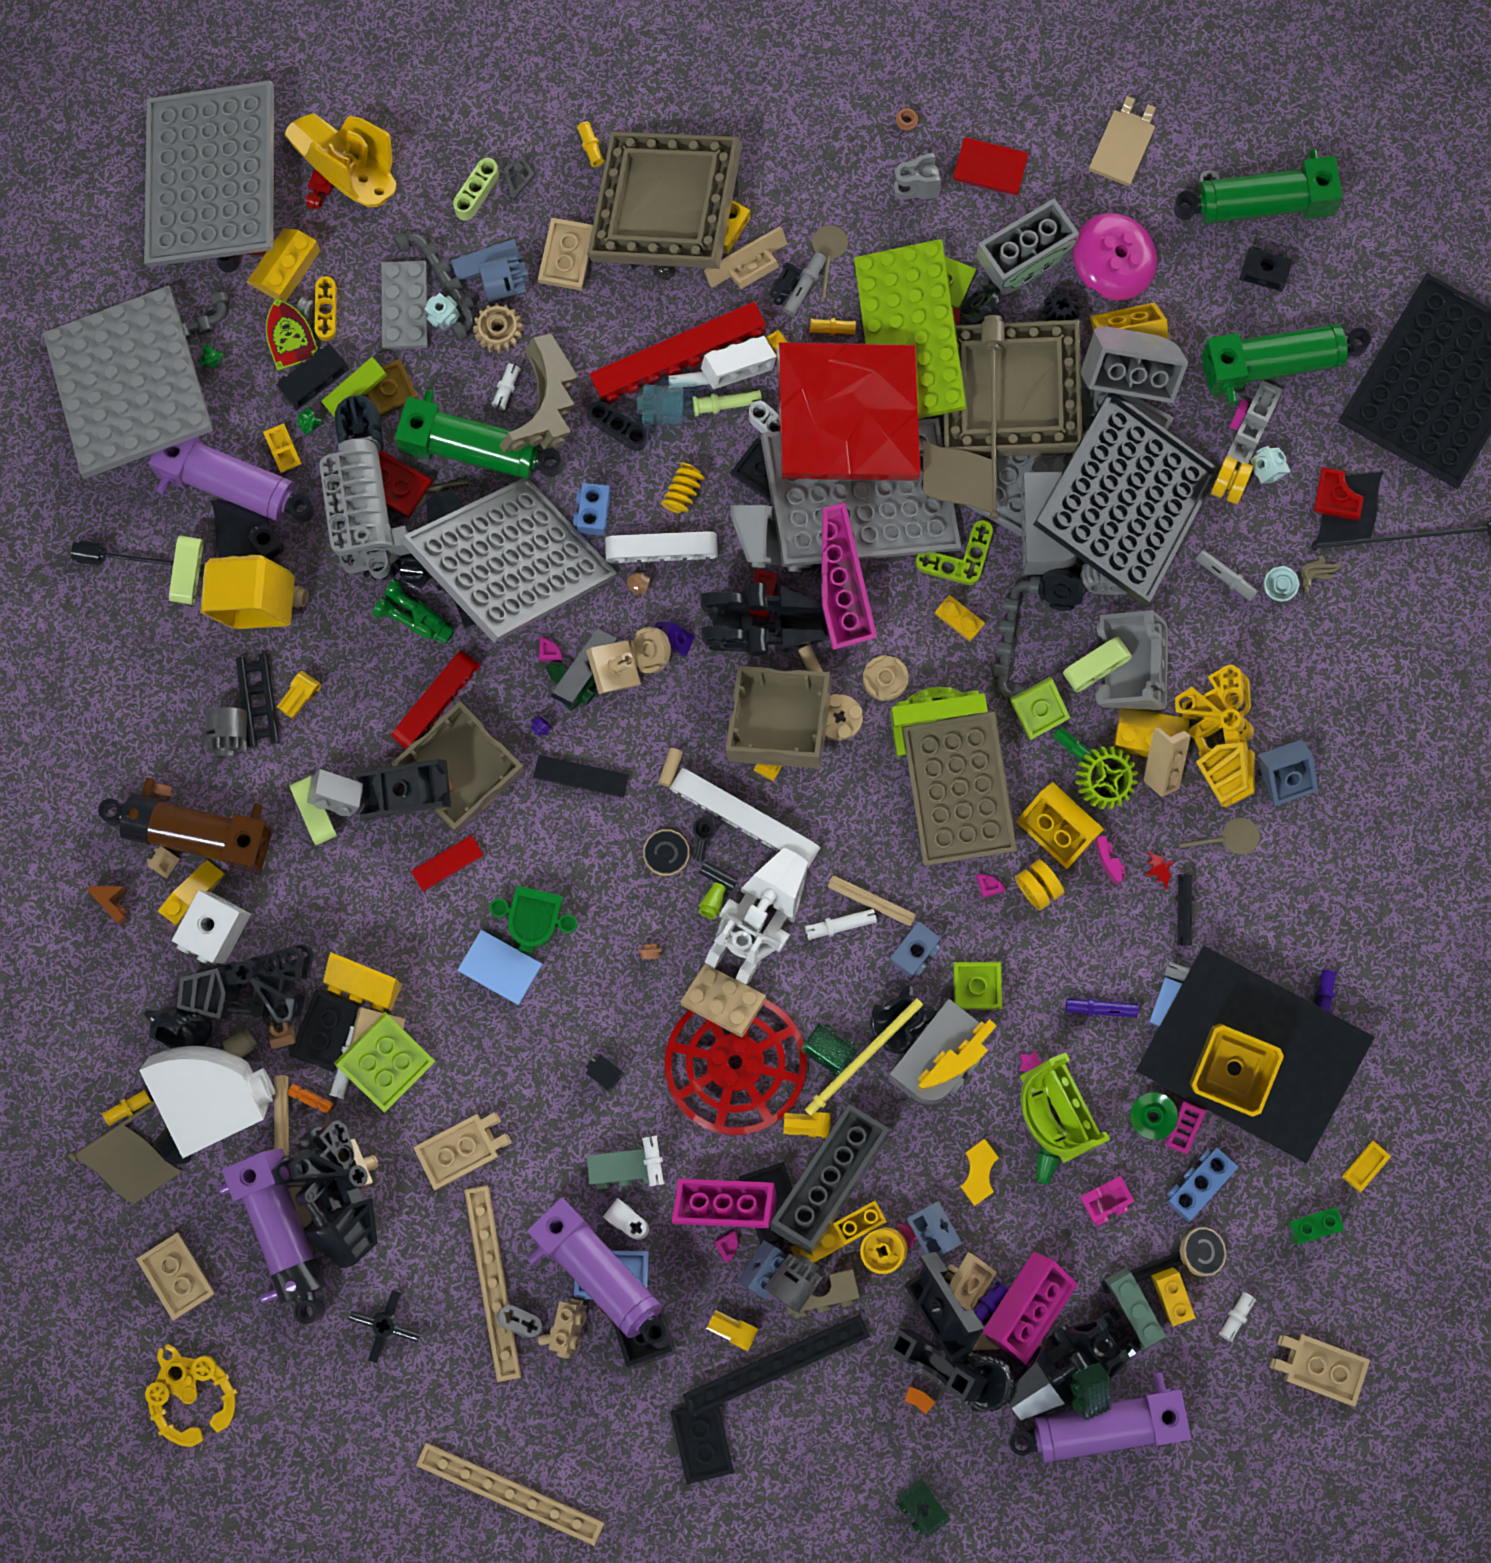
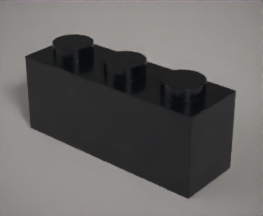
M329 343L326 346L319 347L308 360L301 361L293 372L283 375L276 386L279 392L297 411L349 371V368L344 359Z

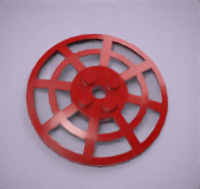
M768 1000L764 1002L763 1006L775 1012L788 1027L775 1033L768 1024L755 1017L752 1024L760 1027L769 1035L767 1039L758 1044L747 1036L749 1028L743 1037L736 1034L725 1035L719 1025L704 1018L706 1023L697 1030L689 1045L675 1043L684 1024L696 1014L691 1010L686 1012L673 1029L667 1043L664 1059L668 1088L682 1112L701 1127L726 1135H747L759 1132L783 1118L784 1113H788L800 1096L807 1070L804 1042L798 1028L790 1017ZM711 1029L717 1041L711 1046L710 1050L696 1047L704 1033ZM792 1035L795 1038L799 1051V1074L785 1071V1053L781 1041ZM774 1045L778 1055V1068L764 1065L762 1052ZM673 1052L686 1055V1072L690 1084L679 1091L675 1086L672 1075L671 1059ZM733 1056H738L742 1059V1066L738 1069H732L728 1064L729 1059ZM693 1057L707 1060L708 1073L697 1080L693 1071ZM762 1074L774 1077L775 1080L769 1090L760 1096L754 1084L760 1079ZM782 1080L795 1083L794 1091L788 1101L778 1112L771 1115L765 1103L776 1093ZM714 1081L715 1084L723 1088L720 1102L709 1097L702 1090V1087ZM746 1090L753 1101L743 1105H729L732 1092ZM695 1092L706 1104L718 1109L715 1124L706 1121L694 1113L683 1099ZM757 1108L764 1120L758 1124L746 1127L724 1126L727 1112L740 1113Z

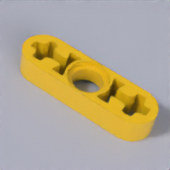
M324 276L319 278L315 284V332L320 340L330 341L336 335L337 287L331 277ZM325 283L332 287L327 290L329 298L324 297V291L321 288L325 286ZM324 304H329L332 306V310L328 314H322L320 307ZM323 320H327L328 328L331 329L327 331V334H323L321 331L324 329Z

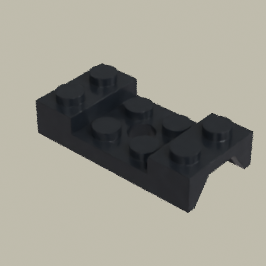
M435 759L355 773L357 780L363 783L365 807L360 813V819L372 820L408 812L451 807L447 760ZM402 783L405 791L400 796L397 793V787Z
M937 1252L920 1255L919 1260L924 1266L921 1273L907 1281L904 1286L951 1363L967 1359L982 1334L984 1327L972 1309L964 1311L960 1302L954 1296L949 1284L944 1280L948 1270Z

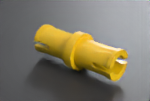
M582 122L577 126L583 141L582 148L587 152L592 167L601 166L605 161L599 149V140L595 138L590 122Z
M810 318V333H830V336H835V334L855 335L856 321H841L835 318L830 320Z
M144 1089L127 1100L125 1098L120 1100V1104L103 1112L102 1115L108 1126H111V1124L126 1116H132L133 1112L152 1101Z

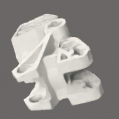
M783 848L755 873L740 890L745 894L740 904L729 899L719 915L721 921L714 940L715 943L709 950L705 963L716 968L727 949H729L733 954L746 958L735 980L747 985L760 965V960L775 950L780 953L790 937V934L781 928L787 919L793 923L795 922L806 880L808 861L797 853ZM760 899L761 901L759 902L757 907L754 906L753 904L755 903V901ZM773 904V908L777 909L762 934L760 931L768 915L765 911L769 905Z

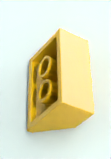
M283 228L273 242V250L266 252L246 282L273 299L286 302L321 250L318 242L299 230Z
M1155 302L1089 316L1093 332L1097 327L1107 326L1158 335L1169 340L1167 319Z
M1120 708L1113 747L1115 751L1122 749L1123 753L1148 758L1154 729L1159 727L1170 737L1182 731L1189 734V719L1141 709Z
M1054 782L1044 788L1015 821L1066 869L1079 858L1104 830Z
M332 952L329 955L323 982L328 985V991L338 995L341 992L350 994V1000L362 1004L363 1000L372 1003L371 1008L384 1013L385 1009L392 1010L402 987V984L397 979Z

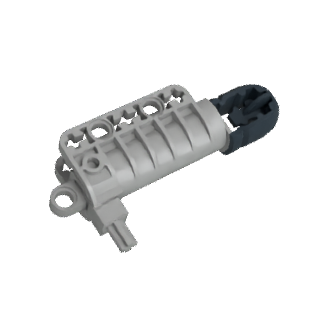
M353 395L343 399L335 410V426L339 452L324 456L319 465L330 545L334 553L339 555V561L345 572L357 573L369 570L374 578L382 579L389 574L390 564L395 562L399 555L411 553L400 542L403 536L410 532L407 531L405 526L391 529L389 525L379 452L384 449V442L377 406L368 397ZM367 428L371 435L369 437L349 440V435H351L352 432L354 433L355 437L365 435V430ZM330 462L334 463L332 466L334 474H330L328 469ZM350 554H352V557L355 560L352 566L348 565V563L350 562ZM383 566H384V568H383L382 570H380V571H374V570H373V569H375V568H379V567H383Z

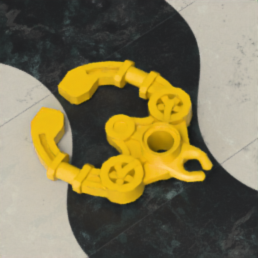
M167 1344L165 1349L172 1352V1358L165 1360L163 1358V1348L158 1349L157 1359L161 1369L156 1381L151 1383L145 1392L151 1415L150 1419L155 1421L159 1429V1436L163 1435L178 1445L193 1447L203 1441L201 1429L199 1427H190L180 1432L174 1428L173 1423L168 1426L163 1417L167 1413L163 1409V1404L169 1400L170 1395L174 1394L183 1403L191 1404L198 1397L197 1380L205 1381L211 1378L214 1381V1386L219 1384L225 1394L221 1396L223 1410L215 1413L210 1420V1426L218 1433L227 1428L232 1421L236 1405L235 1394L238 1392L236 1389L233 1390L228 1380L230 1378L229 1375L225 1374L212 1357L207 1355L200 1356L197 1359L181 1357L175 1347ZM173 1366L181 1368L183 1374L180 1379H176L171 1375V1368Z

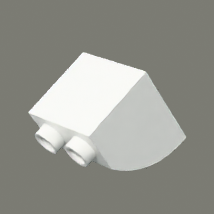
M185 1046L165 1050L148 1057L139 1070L182 1158L264 1120L269 1106L268 1103L273 1101L272 1095L276 1094L264 1068L253 1073L249 1063L244 1059L227 1051L212 1047Z

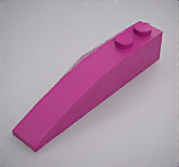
M845 502L822 508V608L833 650L877 638Z

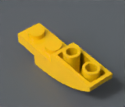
M990 1019L986 1024L981 1021L973 1030L975 1036L969 1042L965 1039L957 1048L958 1055L951 1049L947 1053L942 1051L933 1061L936 1066L931 1071L926 1069L917 1079L920 1082L917 1088L920 1091L943 1085L968 1071L987 1053L988 1049L982 1043L997 1025Z
M873 1201L833 1223L812 1256L796 1245L789 1249L797 1259L802 1254L815 1263L878 1228L887 1221L876 1201Z

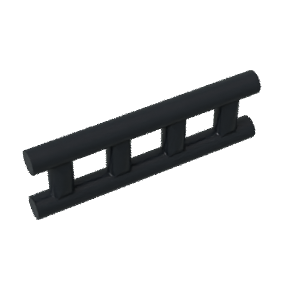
M267 653L258 655L259 662L245 664L244 657L236 658L242 708L247 711L248 748L257 747L256 739L270 737L271 744L280 743ZM261 671L262 684L249 686L247 673ZM264 693L266 706L252 708L250 695ZM267 715L269 728L255 730L253 717Z

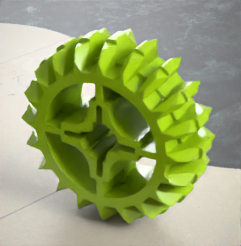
M1100 746L1099 752L1096 749H1092L1091 756L1088 754L1083 756L1086 763H1078L1082 771H1076L1075 774L1081 776V779L1076 780L1075 783L1082 785L1078 792L1081 794L1085 793L1084 801L1091 799V806L1098 804L1100 809H1104L1107 805L1108 809H1113L1115 804L1122 806V799L1125 801L1130 800L1127 793L1135 792L1131 785L1138 783L1137 780H1133V776L1138 775V772L1131 771L1135 763L1128 762L1130 759L1128 754L1123 755L1122 749L1115 751V748L1109 746L1108 749L1105 746ZM1110 758L1119 767L1110 769L1107 764H1104L1103 759ZM1095 767L1096 775L1091 779V773ZM1106 774H1111V775L1107 778V781H1108V782L1103 781L1104 778H1106ZM1122 776V782L1118 788L1117 781ZM1103 786L1106 791H1109L1110 796L1102 797L1094 788Z

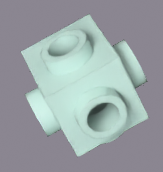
M439 293L436 297H431L426 303L425 311L428 315L426 319L434 327L439 325L445 331L460 316L456 308L458 304L449 295L445 298Z
M1263 447L1256 452V456L1250 459L1253 465V472L1259 478L1261 484L1273 483L1290 473L1286 457L1280 448Z

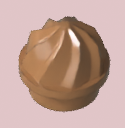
M642 572L633 573L627 579V586L636 595H639V593L645 595L650 577L645 576Z

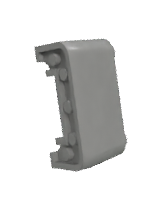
M731 505L730 516L747 562L752 563V567L766 568V565L782 566L772 506ZM811 564L788 566V572H802V568H811Z
M1153 610L1100 615V623L1097 624L1098 636L1102 637L1105 642L1115 637H1120L1131 653L1132 658L1105 676V684L1100 685L1095 693L1098 705L1103 708L1165 709L1167 705L1168 628L1166 621Z

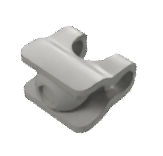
M924 154L914 161L904 162L897 166L895 170L896 181L893 188L897 198L906 200L911 198L932 199L939 197L941 179L938 167L935 166V154ZM904 170L911 172L903 177L900 175ZM899 186H910V190L906 193L901 192Z

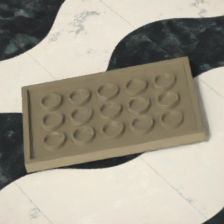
M996 712L902 727L924 866L1018 851Z

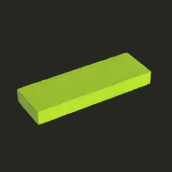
M371 357L321 402L335 418V410L343 399L353 395H366L388 374Z

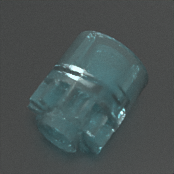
M644 385L643 394H638L637 414L643 415V424L683 425L684 386Z

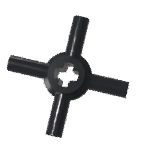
M392 1290L385 1312H380L374 1317L351 1311L349 1315V1320L369 1326L370 1332L375 1338L368 1361L377 1363L384 1342L393 1339L395 1336L418 1342L421 1333L400 1327L399 1321L394 1315L401 1295L400 1292ZM388 1320L387 1324L390 1325V1329L384 1330L381 1333L382 1329L379 1328V1324Z

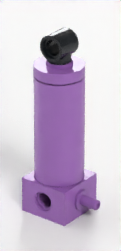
M198 437L155 452L149 461V466L156 477L161 479L156 489V492L161 495L165 494L169 483L183 489L190 485L278 522L284 518L286 513L292 515L298 522H307L314 516V507L309 497L304 494L295 495V482L203 445ZM299 505H307L304 511H296Z
M563 1197L527 1230L538 1246L527 1257L531 1265H534L545 1254L548 1257L550 1256L567 1271L628 1338L635 1337L641 1333L644 1339L654 1348H664L669 1344L671 1331L657 1318L661 1312L662 1304L595 1234V1231ZM662 1329L661 1336L658 1339H652L653 1331Z
M1159 1372L1153 1374L1156 1391H1152V1394L1142 1395L1141 1398L1035 1416L1036 1428L1013 1432L1009 1437L1008 1446L1014 1454L1019 1456H1025L1033 1452L1041 1453L1043 1463H1050L1151 1444L1158 1446L1191 1440L1182 1391L1171 1390L1170 1388L1165 1389L1163 1374ZM1166 1410L1171 1415L1168 1424L1162 1421V1414ZM1019 1436H1024L1028 1441V1445L1024 1450H1018L1015 1447V1439Z

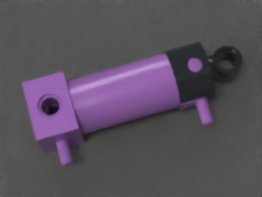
M283 1149L263 1151L222 1169L226 1184L219 1186V1192L222 1195L230 1192L233 1201L243 1200L267 1263L274 1289L261 1294L260 1301L263 1304L276 1298L279 1299L280 1304L293 1301L296 1305L294 1307L295 1319L301 1324H310L319 1321L325 1315V1305L322 1300L316 1297L315 1293L316 1290L327 1285L317 1259L311 1250L287 1185H276L272 1169L285 1156ZM281 1167L279 1175L283 1180H287L289 1172L285 1167ZM308 1305L312 1308V1316L307 1313Z

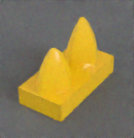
M950 595L935 611V615L969 642L973 640L985 625V622Z

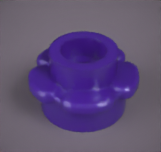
M539 715L535 719H531L533 725L530 728L538 736L542 734L547 736V732L551 729L547 721Z

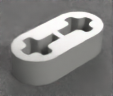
M504 1306L497 1312V1323L502 1328L522 1337H535L542 1329V1324L538 1317L515 1306ZM510 1311V1316L517 1319V1321L511 1320L506 1323L503 1313ZM532 1321V1326L535 1327V1330L528 1333V1328L522 1325L521 1322L528 1323Z

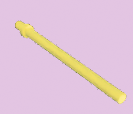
M916 998L819 1096L816 1094L813 1097L814 1100L804 1110L812 1116L820 1107L824 1108L827 1105L825 1102L923 1006L921 1001Z

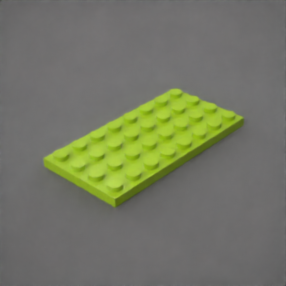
M942 239L854 257L865 343L915 345L918 419L966 410L967 404Z

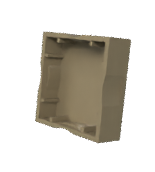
M738 666L734 689V710L729 722L725 749L728 761L821 769L832 691L830 672L779 671L772 668Z
M461 701L443 715L425 736L415 741L391 763L392 766H399L435 759L447 760L448 778L455 789L450 792L451 807L435 809L434 811L456 834H459L525 772L523 765L485 730L483 724Z

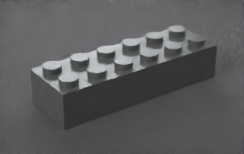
M848 1104L771 1221V1230L812 1256L887 1141L890 1129Z

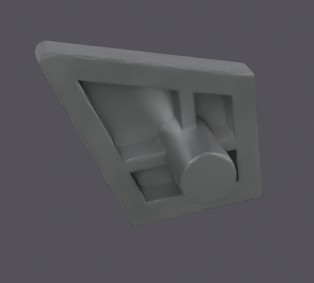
M523 157L504 168L513 200L516 199L535 176Z

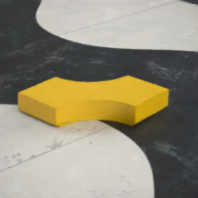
M985 1139L965 1153L969 1160L970 1170L968 1178L960 1188L973 1206H976L994 1192L990 1185L989 1175L991 1167L999 1157Z

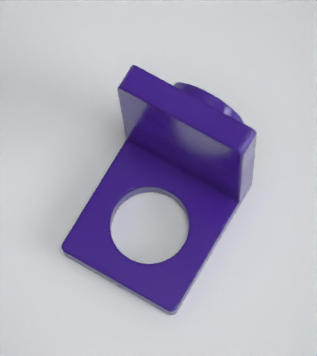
M656 622L654 628H664L663 632L669 639L671 649L682 656H687L695 636L673 622Z

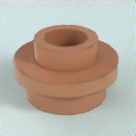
M903 109L896 116V124L902 130H912L918 124V116L912 109ZM910 118L911 122L905 123L903 119Z
M154 783L153 797L167 800L168 796H173V792H171L172 786Z
M657 943L643 944V948L638 949V953H641V959L660 958V952H662V948L657 947Z

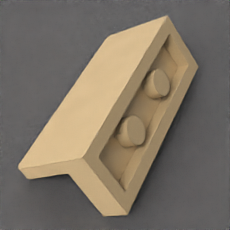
M1159 727L1153 731L1144 782L1161 797L1180 788L1191 737L1185 731L1171 737Z

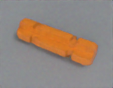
M292 1084L288 1090L289 1096L295 1099L299 1098V1101L315 1109L319 1108L320 1111L329 1114L333 1107L331 1101L325 1098L322 1099L321 1096L306 1089L302 1090V1087L296 1084Z

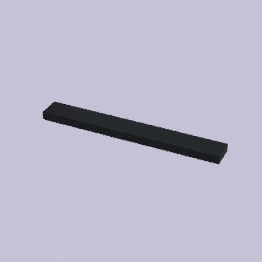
M859 1314L682 1395L691 1416L694 1417L869 1338L870 1335Z

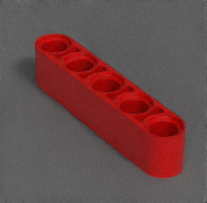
M460 650L396 726L391 734V738L406 749L422 738L429 731L428 727L433 725L442 715L444 707H448L459 694L458 690H462L473 677L472 673L478 671L480 663L463 650Z

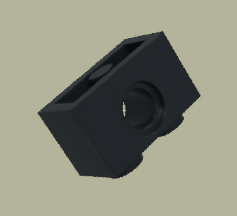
M1249 248L1239 280L1282 292L1287 282L1292 259L1287 258L1283 254L1274 255L1267 253L1261 248ZM1266 265L1270 267L1271 270L1265 271L1262 269L1261 266Z

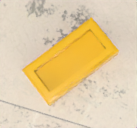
M1372 1140L1341 1177L1361 1193L1391 1158V1155Z

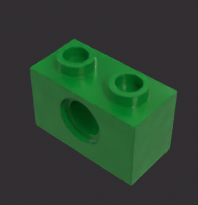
M1337 1207L1286 1222L1294 1246L1345 1230Z

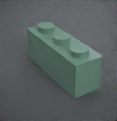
M644 1149L588 1155L589 1185L595 1186V1190L609 1189V1184L619 1183V1187L633 1186V1181L643 1180V1184H649L647 1165H644L643 1161L646 1159Z
M1124 1268L1104 1280L1142 1347L1147 1348L1166 1337L1130 1271Z

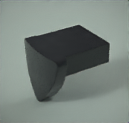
M167 1127L152 1143L163 1155L162 1158L166 1162L184 1164L191 1160V1155L182 1158Z

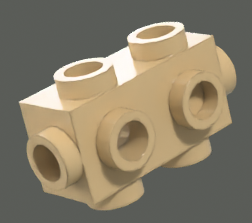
M569 1298L568 1302L559 1301L555 1323L550 1330L551 1334L538 1336L540 1346L550 1344L549 1350L557 1351L556 1356L571 1359V1355L576 1354L581 1345V1329L587 1318L585 1312L587 1306L583 1305V1300Z

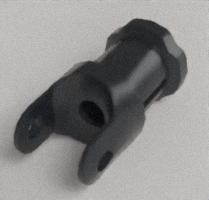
M790 263L782 265L783 270L780 276L772 284L770 296L775 298L773 301L775 305L783 304L786 297L792 291V285L796 277L801 275L800 269Z

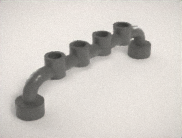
M400 232L393 236L394 243L401 253L410 248L409 243L419 245L424 257L432 265L435 274L443 282L446 291L458 304L457 308L465 316L463 324L458 321L451 325L452 333L458 341L467 338L466 332L474 324V315L471 310L474 307L473 302L468 295L462 297L459 291L462 289L459 280L456 277L451 279L447 274L451 269L446 260L439 261L436 257L439 254V250L435 243L431 242L428 244L418 234L410 233L403 235Z
M218 292L210 296L212 307H218L216 314L209 317H200L188 324L182 323L186 340L191 338L190 332L199 330L200 334L213 331L212 325L222 321L227 311L226 304L230 303L227 292Z
M1031 576V580H1022L1016 583L1012 588L1010 598L1005 597L1003 611H1008L1007 620H1001L1000 633L1005 634L1004 641L998 642L997 655H1001L1000 664L995 663L994 677H998L1000 693L1009 699L1025 690V687L1015 686V691L1007 687L1019 595L1024 589H1029V594L1039 595L1038 588L1041 577Z

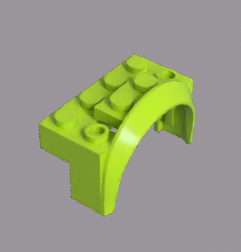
M931 687L916 692L906 701L896 702L889 711L896 758L907 755L902 727L987 713L985 693L979 694V691L975 690L963 694L958 690L952 689V687Z
M1066 1052L1047 1060L1020 1076L1023 1082L1020 1103L1025 1123L1035 1140L1050 1153L1060 1156L1063 1163L1083 1155L1110 1140L1107 1132H1099L1065 1065L1070 1060ZM1043 1091V1093L1032 1097V1094ZM1047 1096L1049 1097L1052 1106H1054L1060 1118L1061 1125L1065 1128V1130H1063L1055 1120L1050 1110ZM1065 1136V1139L1055 1142L1056 1140Z

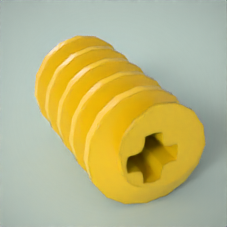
M684 462L680 463L681 468L677 469V476L672 479L674 484H670L668 487L670 492H666L664 495L666 500L661 501V505L664 508L677 514L681 513V511L689 512L685 503L693 504L689 496L696 497L697 493L693 488H701V485L696 481L705 480V477L700 474L699 470Z

